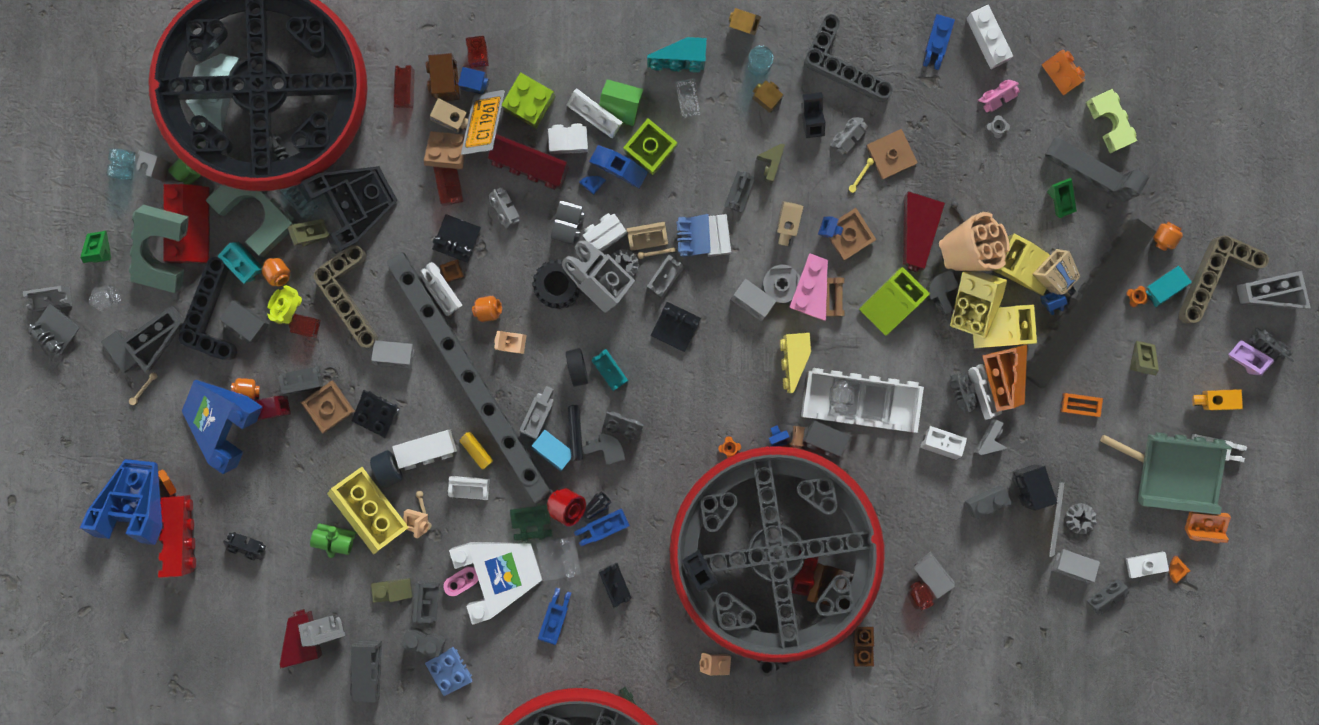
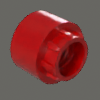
M564 488L556 490L551 494L547 502V509L553 519L567 527H571L582 518L586 509V500L570 489Z

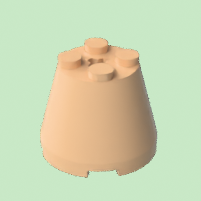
M981 212L973 215L948 233L939 242L945 267L955 271H993L1002 268L1006 264V252L1010 251L1009 239L1002 223L998 224L992 218L993 214Z

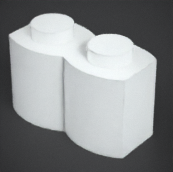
M576 123L571 124V127L568 128L563 127V125H553L552 128L548 129L550 154L588 152L586 126Z

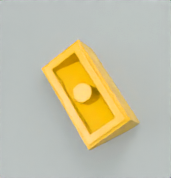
M471 432L465 433L459 440L482 470L493 462V459Z

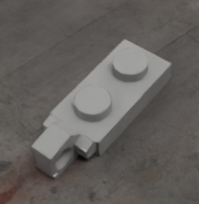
M546 386L543 394L538 393L534 397L519 432L534 439L538 438L554 400L550 398L554 390L553 388Z

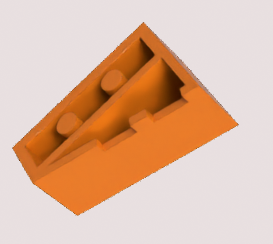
M1027 345L983 355L997 412L1024 405Z

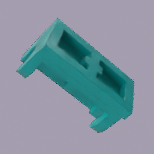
M240 242L229 243L218 255L243 284L254 281V276L261 273L262 265Z
M1177 266L1147 286L1146 293L1157 308L1188 287L1192 281L1181 267Z
M607 349L591 360L612 391H615L629 381Z

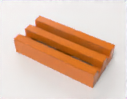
M1063 393L1060 412L1101 417L1103 398ZM1068 398L1097 401V405L1070 402ZM1067 405L1096 409V413L1067 409Z

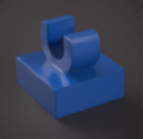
M832 216L824 217L818 235L822 237L841 235L843 227L837 226L839 219Z
M1048 293L1040 297L1041 303L1051 315H1054V309L1056 308L1061 312L1064 311V305L1067 304V299L1064 295Z
M778 425L770 428L773 435L769 438L771 447L784 446L790 443L787 430L780 432Z

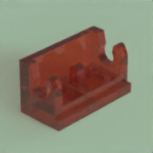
M406 65L405 68L395 66V108H414L415 70L411 65Z
M433 166L440 204L448 206L463 203L458 170L455 168Z

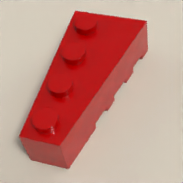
M190 495L161 498V515L164 529H161L159 541L163 544V549L159 553V561H162V570L158 571V578L184 576L194 572L196 568V558L193 556L195 539L192 536L194 520L191 517L193 500L190 498Z

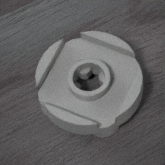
M788 265L774 266L766 273L763 279V290L774 298L776 303L790 302L798 285L800 275ZM780 279L787 282V286H784V289H780V286H777Z

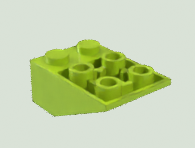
M901 267L859 310L887 336L930 293Z

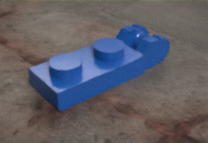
M936 14L926 46L923 66L927 67L929 65L931 54L937 56L934 69L939 70L942 59L945 56L955 19Z
M621 508L588 523L587 526L574 531V534L576 536L588 530L590 531L592 537L581 540L579 542L581 547L590 542L603 539L630 525Z
M559 588L555 589L538 636V640L553 645L557 644L571 592L567 591L563 606L556 604L560 594Z

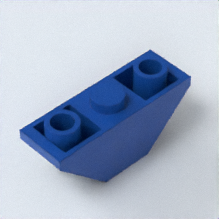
M600 145L596 147L589 160V163L640 189L648 174V171L631 159Z

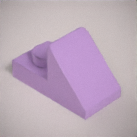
M1242 340L1229 353V358L1246 367L1247 373L1262 376L1274 362V359Z

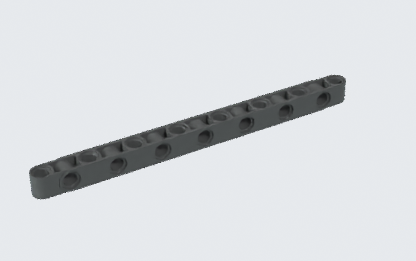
M401 252L388 260L387 265L533 501L538 504L551 496L552 491L408 257L404 252ZM408 275H412L414 278L413 283L410 285L405 283V278ZM432 307L434 314L432 317L427 318L425 311L427 308ZM447 340L454 342L453 349L447 350L445 348ZM468 372L474 375V380L471 383L465 380V375ZM487 405L494 407V414L491 416L485 412ZM508 437L513 438L515 441L513 448H508L505 445V440ZM527 470L535 473L534 480L529 481L526 479L525 473Z

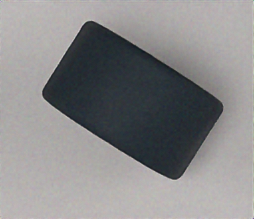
M389 450L371 457L370 465L372 471L383 488H388L402 481V471L398 468L396 458Z

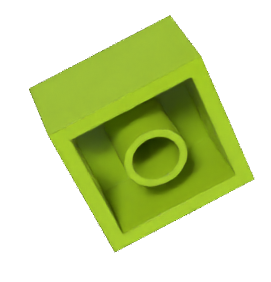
M520 72L504 99L502 108L504 111L537 129L555 98V94L551 89Z
M647 118L623 147V150L651 175H654L677 148L678 142Z

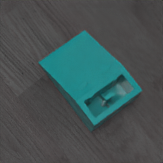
M686 37L647 55V67L657 71L662 70V68H670L671 71L679 72L681 69H689V72L698 73L705 68L707 38Z

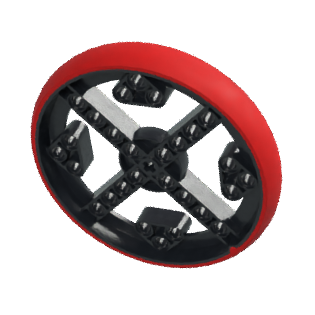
M193 0L172 19L157 43L150 65L149 97L155 121L162 136L174 153L190 168L216 183L231 188L248 191H273L299 185L303 180L324 172L346 151L358 132L363 119L367 100V74L364 60L355 38L342 20L319 0ZM255 8L261 9L257 14H253L252 10ZM246 11L248 59L238 64L231 76L179 77L187 52L190 53L194 60L201 62L206 60L226 40L228 32L220 19ZM266 11L292 17L286 23L289 35L313 57H323L328 47L335 61L337 72L286 74L277 63L269 60ZM314 25L321 26L318 31L311 30ZM294 26L301 27L299 31H292ZM255 27H261L259 32H252ZM222 28L221 32L217 34L213 33L214 29ZM195 29H202L199 34H193ZM321 44L320 49H312L313 45ZM255 46H262L260 51H253ZM202 47L201 52L194 53L195 48ZM257 64L263 65L262 69L258 71L254 70V67ZM340 80L343 82L340 87L333 86L335 81ZM299 81L304 83L301 88L294 87L295 83ZM322 81L323 85L321 87H314L315 82ZM278 82L284 83L280 89L274 88ZM259 83H262L260 89H257L256 87L259 86ZM218 84H223L224 87L222 90H215V87ZM237 84H244L241 90H235ZM198 85H204L201 91H195ZM177 86H184L182 91L175 92ZM339 95L331 121L329 122L324 112H314L291 137L292 144L299 153L289 158L273 161L271 113L283 105L287 96ZM233 98L234 102L241 109L250 113L252 162H244L225 156L232 151L233 147L227 136L202 115L192 117L189 125L183 113L180 100ZM258 102L265 103L262 108H255ZM318 119H324L323 125L315 124ZM259 121H266L263 127H256ZM199 123H205V127L203 129H197V125ZM324 137L326 141L324 144L319 145L316 143L317 139ZM300 138L306 139L303 145H297L296 143ZM259 140H266V144L264 146H257ZM220 141H226V145L223 148H217V145ZM200 142H206V146L203 149L197 148ZM260 159H267V163L264 166L258 165Z

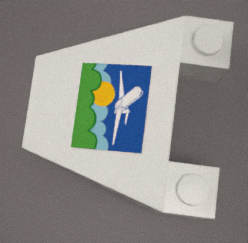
M470 542L449 550L455 569L474 564L484 598L471 602L466 606L472 625L493 618L542 581L531 543Z

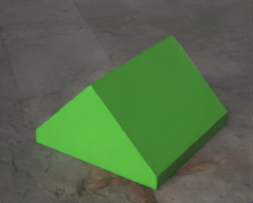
M607 79L601 93L599 105L622 121L623 124L634 126L644 89Z

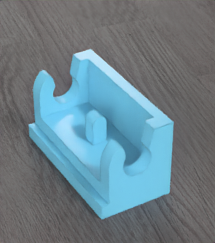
M546 430L542 432L531 446L533 451L560 472L572 458L571 450Z

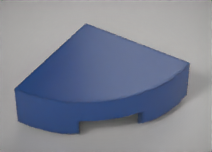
M589 176L583 178L579 183L595 195L606 180L600 176Z

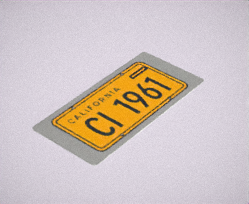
M504 90L473 96L461 151L462 155L493 149Z

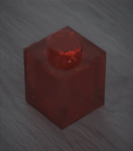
M294 314L289 323L290 332L317 338L321 320Z

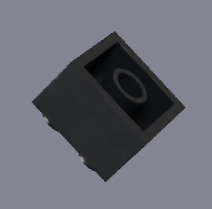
M1034 464L1013 471V482L1016 488L1019 487L1021 493L1019 500L1022 506L1036 511L1057 504L1045 466Z

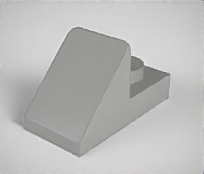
M992 419L974 453L984 455L1007 449V447L995 441V438H999L1002 434L1003 428L1001 427L1004 423Z

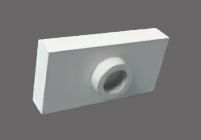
M1163 551L1126 558L1129 578L1169 571L1166 553Z

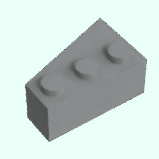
M1302 271L1236 285L1240 304L1297 310L1311 308Z

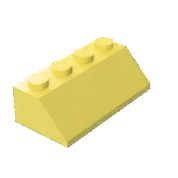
M363 467L332 487L327 493L373 555L409 528Z

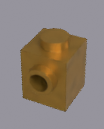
M735 8L729 17V27L755 35L761 16Z
M766 80L763 84L758 83L752 91L755 93L752 99L769 113H771L784 95L779 91V87L775 83Z

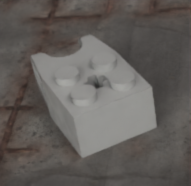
M581 240L575 245V250L580 260L567 256L562 261V267L574 283L606 313L618 304L635 280L609 254L605 255L591 243ZM581 246L585 247L588 250V253L585 252L581 248ZM567 262H570L575 268H571Z

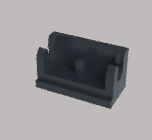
M618 563L600 569L599 574L613 608L623 602L630 601L632 597Z

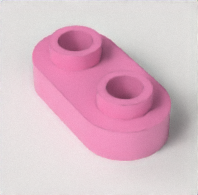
M467 566L449 577L444 582L446 594L457 596L479 581L475 567ZM468 572H472L474 574V578H468ZM452 582L457 583L456 589L451 587Z

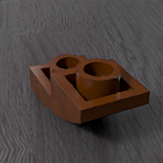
M857 627L854 630V667H874V627Z

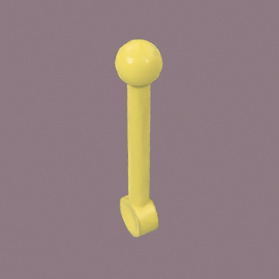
M872 158L867 160L866 166L854 184L849 186V192L854 193L856 191V186L868 168L874 164Z

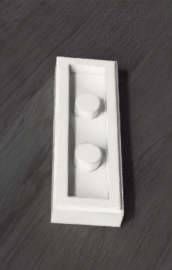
M578 89L573 91L566 104L610 138L616 135L623 123Z

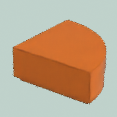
M165 470L158 471V476L170 496L176 493V488Z
M1174 556L1169 565V575L1174 583H1178L1190 570L1178 556Z

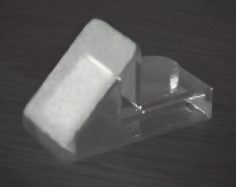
M695 79L675 82L681 117L686 118L700 115Z

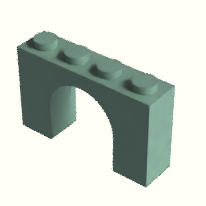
M221 185L206 201L222 216L227 215L240 201L247 198H256L262 203L265 210L264 222L245 242L259 256L265 257L289 234L288 227L295 224L293 222L294 217L288 211L284 213L279 208L282 205L274 197L271 199L267 195L268 191H248Z
M142 205L134 211L132 216L134 229L131 233L133 245L130 250L132 260L129 266L131 282L175 293L183 286L184 269L157 260L149 249V237L161 236L180 241L187 235L188 216L147 205Z

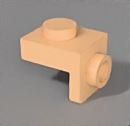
M497 331L494 349L524 354L527 335Z
M410 509L404 511L403 521L409 527L407 530L414 532V538H419L428 531V514Z
M701 654L700 672L710 676L730 675L731 655Z

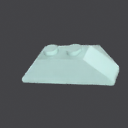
M218 54L195 65L193 77L231 76L239 64L240 58ZM218 84L215 87V90H222L224 85ZM198 85L195 91H201L204 85ZM230 98L186 101L195 116H204L222 132Z

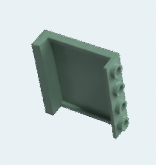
M1155 432V435L1148 434L1137 501L1142 506L1221 515L1222 507L1218 505L1227 449L1232 450V447L1226 444L1225 440L1214 439L1212 442L1206 441V438L1203 437L1187 439V436L1175 434L1174 437H1168L1166 433Z

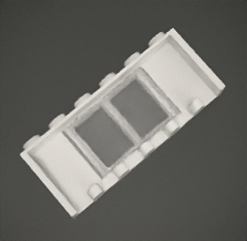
M812 368V371L806 372L801 417L918 433L924 387L918 386L919 382L907 381V384H900L898 379L888 378V382L880 381L881 377L869 376V379L861 378V374L850 373V376H843V372L831 370V374L823 373L824 369Z

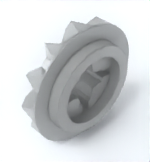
M625 249L614 252L611 257L618 264L621 263L622 256L625 262H632L626 266L625 270L633 277L639 266L636 255Z
M1074 504L1066 512V525L1074 533L1087 534V532L1093 530L1094 525L1097 523L1096 513L1092 507L1086 504ZM1083 513V517L1088 519V521H1082L1080 524V521L1074 518V516H1081Z

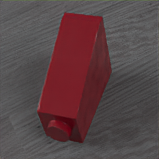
M273 396L255 401L263 407L257 421L291 415L288 396Z
M305 609L294 611V615L288 618L279 664L280 668L315 660L322 656L320 644L302 646L298 625L314 621L312 611L305 612Z

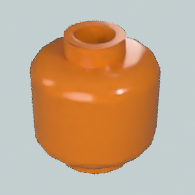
M1167 222L1166 224H1160L1153 236V240L1157 242L1156 247L1164 251L1167 248L1173 250L1177 247L1183 234L1180 227Z
M280 258L267 259L261 269L262 275L271 286L280 287L289 281L291 272Z
M492 295L476 299L472 312L474 317H477L481 322L493 321L498 319L502 313V305L500 300Z
M237 378L235 383H232L231 391L246 395L255 401V397H259L260 386H256L254 379Z

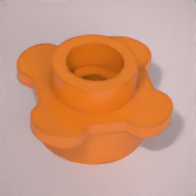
M1138 286L1134 290H1127L1126 295L1129 296V305L1131 307L1148 302L1147 293L1143 286Z
M730 436L726 437L725 442L718 447L719 452L726 454L727 458L733 456L741 449L740 443L734 442Z

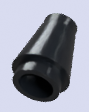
M602 491L599 494L596 493L586 506L584 515L591 519L609 508L611 500Z

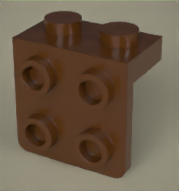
M818 563L813 572L814 585L809 591L807 600L816 603L835 576L844 575L851 584L854 574L830 565ZM843 578L838 579L835 584L836 587L844 589L846 587V580ZM842 598L839 601V607L842 609H846L850 605L847 598ZM827 601L820 603L830 607V603Z

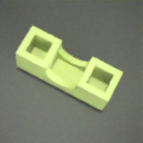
M1113 89L1086 102L1094 119L1106 116L1112 121L1113 128L1111 132L1102 136L1110 154L1137 141L1136 132L1133 127H1130L1128 115L1125 110H1122L1120 98L1117 93H1114Z

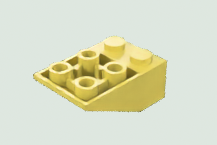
M1016 234L1009 235L1010 251L1006 252V264L1002 268L993 271L1043 296L1046 288L1033 273L1044 263L1050 254Z
M982 271L962 272L950 326L985 338L1003 299L1007 280Z
M1034 305L999 307L986 337L981 338L973 335L974 348L1037 343Z
M810 333L786 334L780 340V350L784 351V358L781 359L782 370L786 371V378H783V388L787 389V393H794L811 354Z

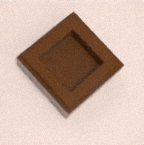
M458 259L439 265L447 284L465 278Z

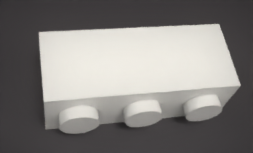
M989 5L971 12L966 19L990 69L1008 62L1013 57V54Z
M451 429L392 446L398 468L404 467L405 471L416 468V463L423 462V465L433 463L436 457L441 456L442 460L453 457L452 453L457 451Z

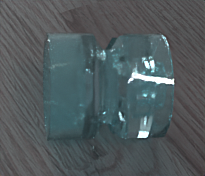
M756 46L751 50L747 60V67L751 74L763 76L769 72L773 63L772 51L766 46Z
M109 149L108 160L111 161V164L107 165L106 176L132 180L134 169L131 165L135 162V152L123 149Z

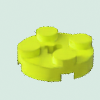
M285 285L282 290L277 289L273 293L267 307L270 309V314L267 313L268 318L278 324H289L294 312L302 302V298L298 296L297 290Z

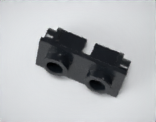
M236 532L228 534V542L223 541L227 551L234 554L240 552L245 554L244 557L253 561L255 559L262 560L260 552L264 553L266 545H263V542L250 538L248 544H245L247 537Z

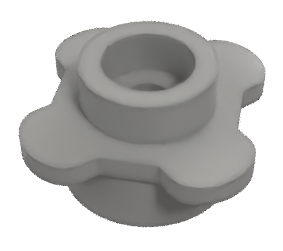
M1000 115L995 116L994 121L987 124V130L992 131L995 138H1001L1002 134L1010 128V125Z

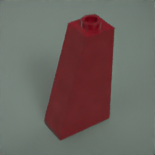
M909 191L904 196L903 265L908 266L907 269L910 271L918 272L925 269L945 203Z

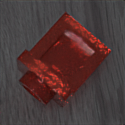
M474 36L466 38L469 67L489 66L485 37Z

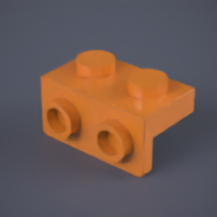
M1064 49L1042 64L1063 96L1085 81L1084 71L1080 66L1076 67L1073 63L1074 57L1069 51Z
M1190 511L1184 529L1188 537L1194 541L1203 540L1213 543H1228L1229 539L1226 531L1231 517L1228 513L1217 515Z

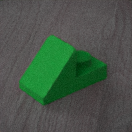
M1071 178L1056 183L1049 188L1047 193L1053 198L1055 213L1058 218L1077 212Z
M106 231L86 235L80 256L83 263L111 260Z

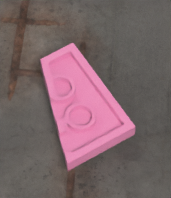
M809 253L789 306L791 309L826 321L827 259Z

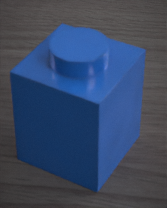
M462 67L458 83L461 90L482 94L484 90H487L489 79L485 72Z

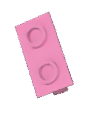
M1005 80L996 89L985 92L978 101L985 103L983 107L987 113L989 111L993 112L1003 105L1000 100L1001 98L1007 103L1018 96L1020 90L1017 85L1019 83Z

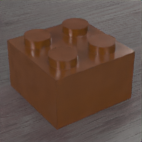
M452 53L428 55L429 61L426 62V71L430 75V81H427V85L432 97L434 96L436 100L439 98L443 101L460 100L457 62Z

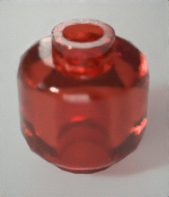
M918 581L910 586L911 590L907 593V596L915 609L924 611L935 605L936 596L926 583L921 584Z

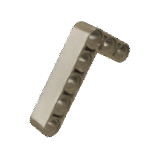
M1226 235L1212 239L1179 311L1181 322L1190 324L1197 323L1202 319L1227 260L1247 269L1256 270L1267 266L1269 262L1268 255L1259 249ZM1219 241H1222L1224 244L1223 250L1219 247ZM1237 248L1241 251V257H1238L1236 254ZM1255 256H1256V257L1258 258V260H1259L1258 265H1256L1255 262H1254V257H1255ZM1212 258L1216 260L1215 267L1211 264ZM1205 275L1209 279L1208 284H1205L1203 281ZM1197 293L1201 295L1200 302L1196 300ZM1189 310H1191L1194 315L1192 320L1188 317Z
M352 245L320 266L314 272V279L358 344L364 348H373L375 340L378 341L377 334L339 281L340 278L366 260L365 250L359 246ZM355 250H359L360 257L354 260L352 253ZM339 261H343L344 268L338 271L336 265ZM327 272L328 279L323 282L321 274ZM335 287L339 289L337 297H333L331 294ZM345 303L350 305V310L347 313H344L342 310ZM359 318L361 326L355 329L353 322ZM367 334H370L372 337V341L370 344L366 345L364 342V337Z

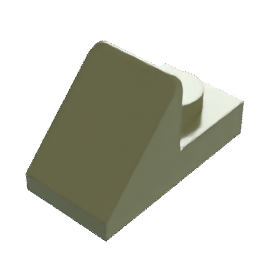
M781 143L757 155L756 159L770 163V165L766 164L763 176H766L765 182L773 183L785 144Z
M323 219L294 224L288 227L294 246L302 244L305 247L326 239L329 235Z
M1136 341L1130 370L1156 376L1159 367L1155 345Z
M411 578L371 583L373 603L395 602L413 597Z

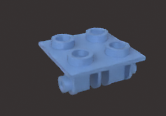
M709 214L689 218L678 217V221H676L677 231H682L677 233V235L682 236V238L677 239V241H682L678 242L680 256L688 257L711 253Z
M454 647L440 654L439 657L425 662L443 696L472 682V674L469 673L467 668H464L467 665H462L464 660H460L461 657L457 652L458 650L454 649Z

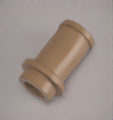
M793 426L792 441L789 443L792 448L802 450V447H804L805 427Z

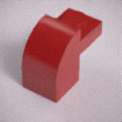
M818 557L805 558L801 571L792 578L791 591L793 594L809 595V591L814 585L813 572L816 569Z

